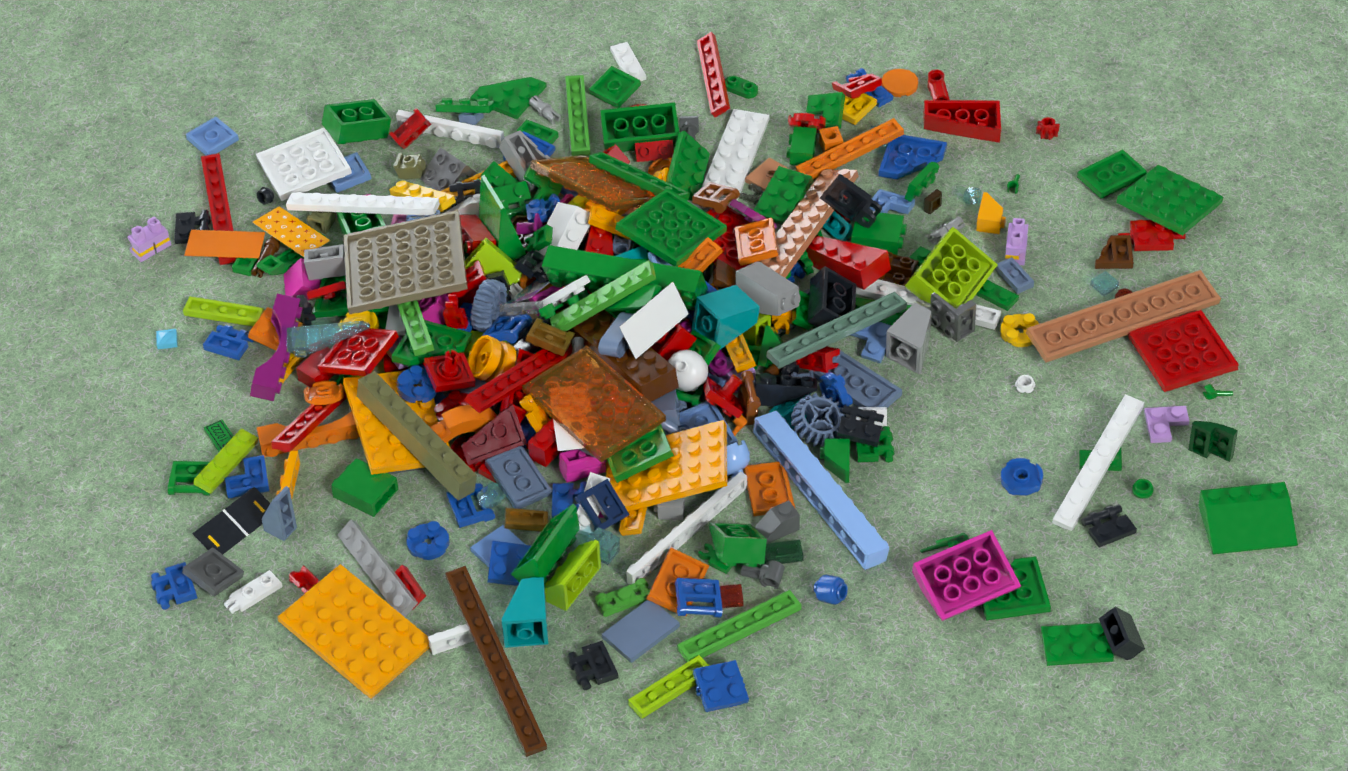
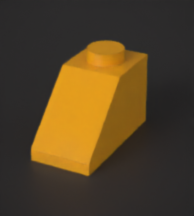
M983 192L976 231L1000 234L1001 228H1005L1006 217L1003 216V207L987 192Z

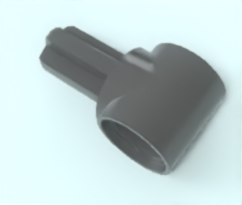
M679 116L680 132L685 131L696 140L695 135L699 133L698 116Z
M768 561L762 567L743 565L741 575L759 579L764 587L771 586L774 589H778L785 567L777 561Z

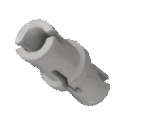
M534 96L535 99L532 97L529 100V105L537 110L541 117L544 116L549 120L551 124L556 123L553 120L557 122L561 120L560 114L555 112L550 104L543 102L538 96Z
M958 216L947 224L943 223L939 229L928 235L929 241L936 245L952 227L956 230L964 228L965 223H962L964 222L963 219Z

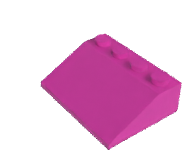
M992 530L915 562L912 573L921 591L941 621L1021 587Z

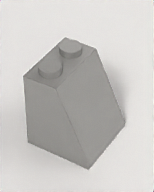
M755 262L736 271V285L760 306L759 313L779 316L799 306V286L763 263Z
M914 303L887 330L886 357L917 374L922 372L930 340L931 310Z

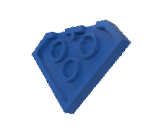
M902 135L888 142L879 169V176L900 179L925 168L930 162L938 163L944 158L947 142Z

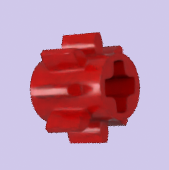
M1043 118L1041 121H1038L1036 134H1040L1041 139L1051 140L1053 137H1058L1060 124H1055V119Z

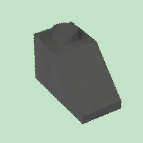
M786 501L770 508L754 528L767 539L766 544L800 530V514L790 501Z

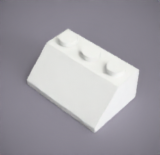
M558 202L547 222L549 226L553 227V240L550 245L578 250L590 227V224H588L590 212L578 206ZM548 246L540 251H535L541 253L543 257H545Z

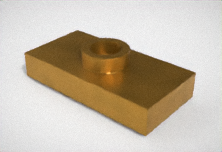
M506 508L505 511L506 529L542 532L548 523V511Z

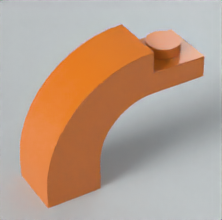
M463 405L442 414L443 420L430 428L446 443L460 434L479 431L498 415L490 408L479 414L470 405Z

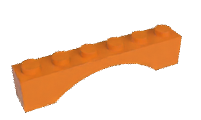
M352 411L332 423L317 426L292 451L316 448L319 445L328 443L335 444L346 439H357L360 436ZM274 423L256 427L264 457H275L278 454L286 453L281 450L272 449L271 441L287 426Z

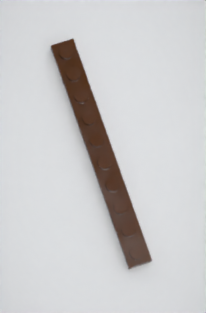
M466 566L446 572V580L525 756L528 757L547 750L545 739Z

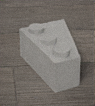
M519 130L504 137L499 148L519 182L526 181L529 192L532 193L538 190V187L523 178L532 161H536L558 176H561L564 170L561 167L558 168L548 155L545 156L538 150V146Z

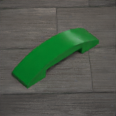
M290 248L276 258L269 255L256 265L269 275L284 274L300 258L304 259V257Z

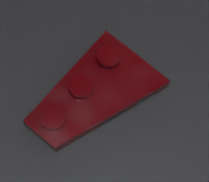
M513 404L461 444L468 465L527 444Z

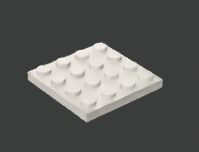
M325 128L318 129L256 154L258 162L281 201L289 199L291 193L308 192L311 189L352 174L350 166Z

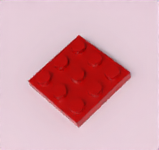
M349 326L317 367L320 372L366 376L382 360L399 335L396 330Z

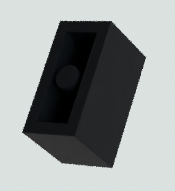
M1115 606L1099 618L1114 654L1125 660H1131L1145 650L1131 614Z

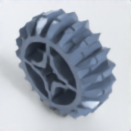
M486 279L479 285L471 310V324L474 329L485 332L499 316L504 315L507 302V289L504 283L494 279Z
M817 393L813 394L812 397L808 394L805 398H801L794 406V411L791 414L793 419L791 425L795 426L794 431L796 433H800L799 439L805 438L806 444L813 442V447L817 446L818 443L821 447H824L825 439H840L837 438L841 416L846 417L847 415L842 414L843 408H838L839 401L834 403L832 402V397L826 399L824 394L819 397Z

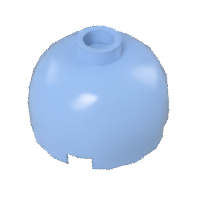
M742 440L739 446L737 442L727 446V476L735 477L740 471L744 473L743 469L750 461V452L745 440Z

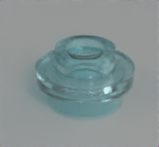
M969 187L964 192L963 198L966 204H979L983 194L980 189Z

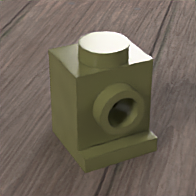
M398 153L393 167L399 179L407 180L421 178L426 164L420 154L403 156L402 153Z
M313 211L311 215L308 214L307 216L308 226L323 234L328 232L336 220L335 212Z

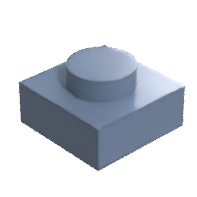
M461 113L459 115V122L476 125L484 116L483 113Z

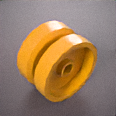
M489 335L480 337L473 345L467 360L474 378L480 381L484 380L487 383L514 367L516 362L515 347Z

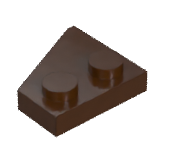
M1111 235L1107 245L1103 247L1100 257L1095 261V269H1133L1134 262L1130 235Z

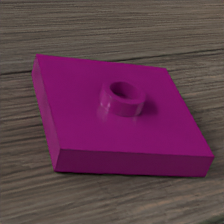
M733 199L729 204L745 214L746 217L744 219L751 223L767 219L736 199Z

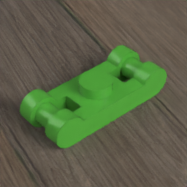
M640 578L635 583L607 594H598L595 597V602L598 606H601L603 616L607 617L647 601V596L651 589L648 588L646 579Z

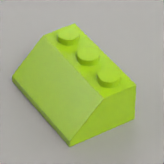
M593 540L580 544L574 551L568 554L563 565L559 566L551 580L544 584L546 602L564 611L568 610L601 568L599 541Z

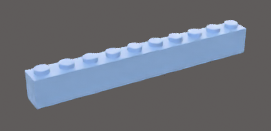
M777 411L756 417L753 429L755 436L776 462L781 463L789 478L864 570L885 562L889 552L888 543L881 538L875 527L871 526L866 520L864 514L847 497L841 486L833 480L830 473L823 468L818 458L814 457L807 445L799 439L797 433L790 428L786 420Z

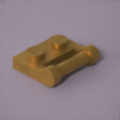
M537 318L527 335L526 341L534 346L549 350L554 354L564 356L575 333L563 331Z

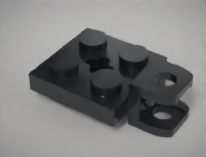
M839 174L820 197L821 200L852 221L853 219L865 228L871 227L876 221V216L882 210V207L871 199L870 194L842 174Z

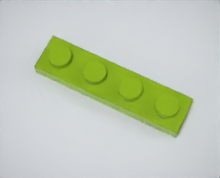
M189 296L183 308L184 316L252 327L265 311L261 307Z
M241 428L196 476L194 485L212 494L258 443V437Z
M698 655L628 699V705L643 719L694 687L696 682L693 670L709 665Z

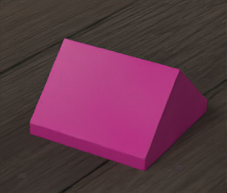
M302 258L284 273L285 295L295 298L297 295H304L309 300L307 292L320 288L322 279L309 280L304 259Z

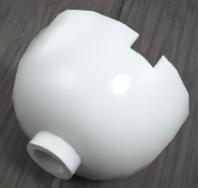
M680 350L674 353L668 360L676 368L678 390L685 392L694 391L706 381L708 365L697 352Z

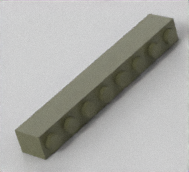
M375 371L358 379L357 397L457 500L475 492L477 475Z

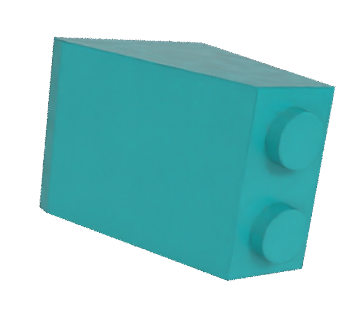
M737 285L699 296L696 300L692 330L718 343L721 346L720 349H722L757 323L760 306Z
M544 577L521 579L502 617L505 648L549 644Z

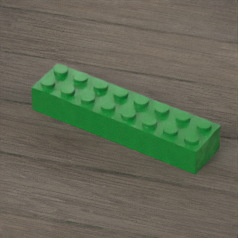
M548 245L542 268L550 284L559 288L567 286L587 275L590 282L584 285V288L594 293L646 261ZM653 263L656 279L646 285L658 284L663 290L673 282L686 309L694 311L697 297L707 294L708 291L702 272Z

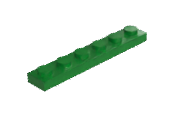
M599 152L589 156V163L595 165L597 169L610 172V175L625 179V182L638 185L640 189L648 190L654 193L655 196L667 188L686 201L689 200V192L608 154Z
M920 246L910 258L917 260V266L920 267L931 251ZM986 280L976 296L1006 311L1019 300V295L989 280Z

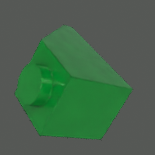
M825 439L824 447H820V460H824V467L844 483H849L850 439Z

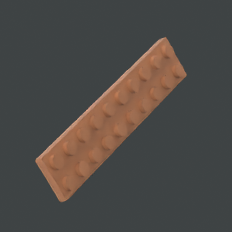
M823 170L804 198L798 203L776 233L779 256L758 262L763 263L786 278L835 210L820 199L821 195L839 174H842L854 183L859 177L857 170Z
M1199 270L1029 327L1026 334L1045 363L1126 336L1130 331L1217 305L1220 303L1221 298L1202 271Z

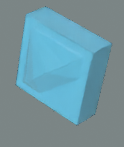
M177 330L156 331L157 349L178 347Z

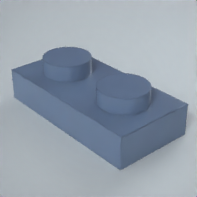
M1013 258L998 263L995 268L1016 294L1034 287L1032 278Z

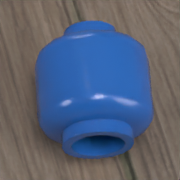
M825 574L814 584V592L817 599L821 602L836 605L847 596V585L840 577Z

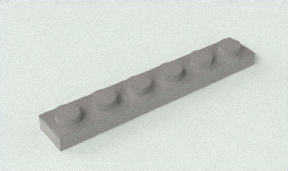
M351 519L338 533L339 538L388 603L406 617L418 602L358 523Z

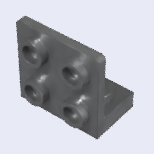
M440 147L422 173L420 180L435 190L442 191L448 188L449 185L456 184L461 176L465 177L468 175L472 177L477 172Z
M935 292L931 294V323L934 327L942 329L948 338H953L956 342L975 331V302L969 300L955 309Z

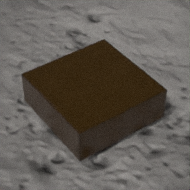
M936 189L924 199V212L927 214H932L942 205V192Z

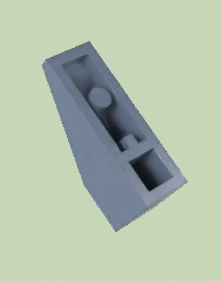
M287 486L272 500L262 517L264 531L282 541H285L297 528L290 489Z

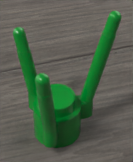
M960 533L955 536L936 540V545L921 549L920 552L924 553L945 546L950 548L969 540V537L965 533Z

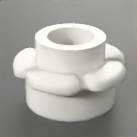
M1021 375L1015 382V387H1017L1016 389L1020 393H1031L1034 390L1035 382L1031 376Z

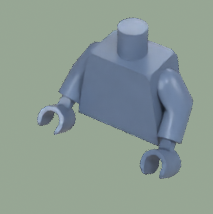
M676 389L646 405L643 404L642 408L632 409L633 420H645L648 429L661 424L663 429L671 434L687 430L685 427L677 428L680 426V412L687 410L688 407L686 402L678 400Z

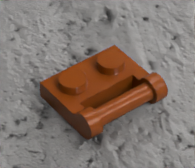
M708 182L693 196L692 203L698 204L703 208H714L717 213H723L733 199L737 200L740 197V192L733 187ZM723 195L726 196L724 199L719 200Z
M745 371L740 377L743 383L739 386L737 396L740 399L743 410L742 415L747 420L745 425L747 426L754 425V419L758 416V408L761 402L755 392L753 373Z

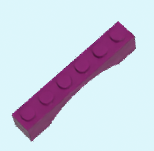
M278 293L276 295L271 322L279 336V346L268 361L256 368L251 385V397L274 401L276 394L281 392L282 382L279 381L280 378L284 379L287 368L283 366L284 363L288 364L291 352H288V348L292 349L295 337H292V333L296 334L299 322H296V318L300 319L303 307H299L300 298Z

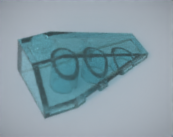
M364 321L287 328V352L295 354V357H307L309 353L318 352L369 329L370 324Z

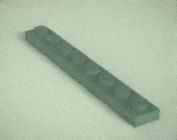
M894 291L768 350L767 358L778 368L784 367L907 309V302Z

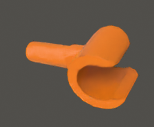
M743 415L732 421L736 425L732 431L734 436L747 423Z

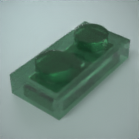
M800 539L767 543L764 564L768 561H777L781 564L804 561Z

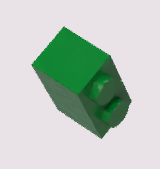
M794 127L793 134H789V145L791 147H787L786 155L787 158H790V165H800L814 158L817 128Z

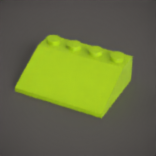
M952 227L940 239L905 287L919 299L930 304L931 294L935 292L957 309L961 304H965L974 298L998 264Z

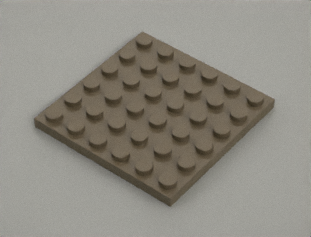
M458 210L344 235L347 308L349 314L468 289L461 220Z

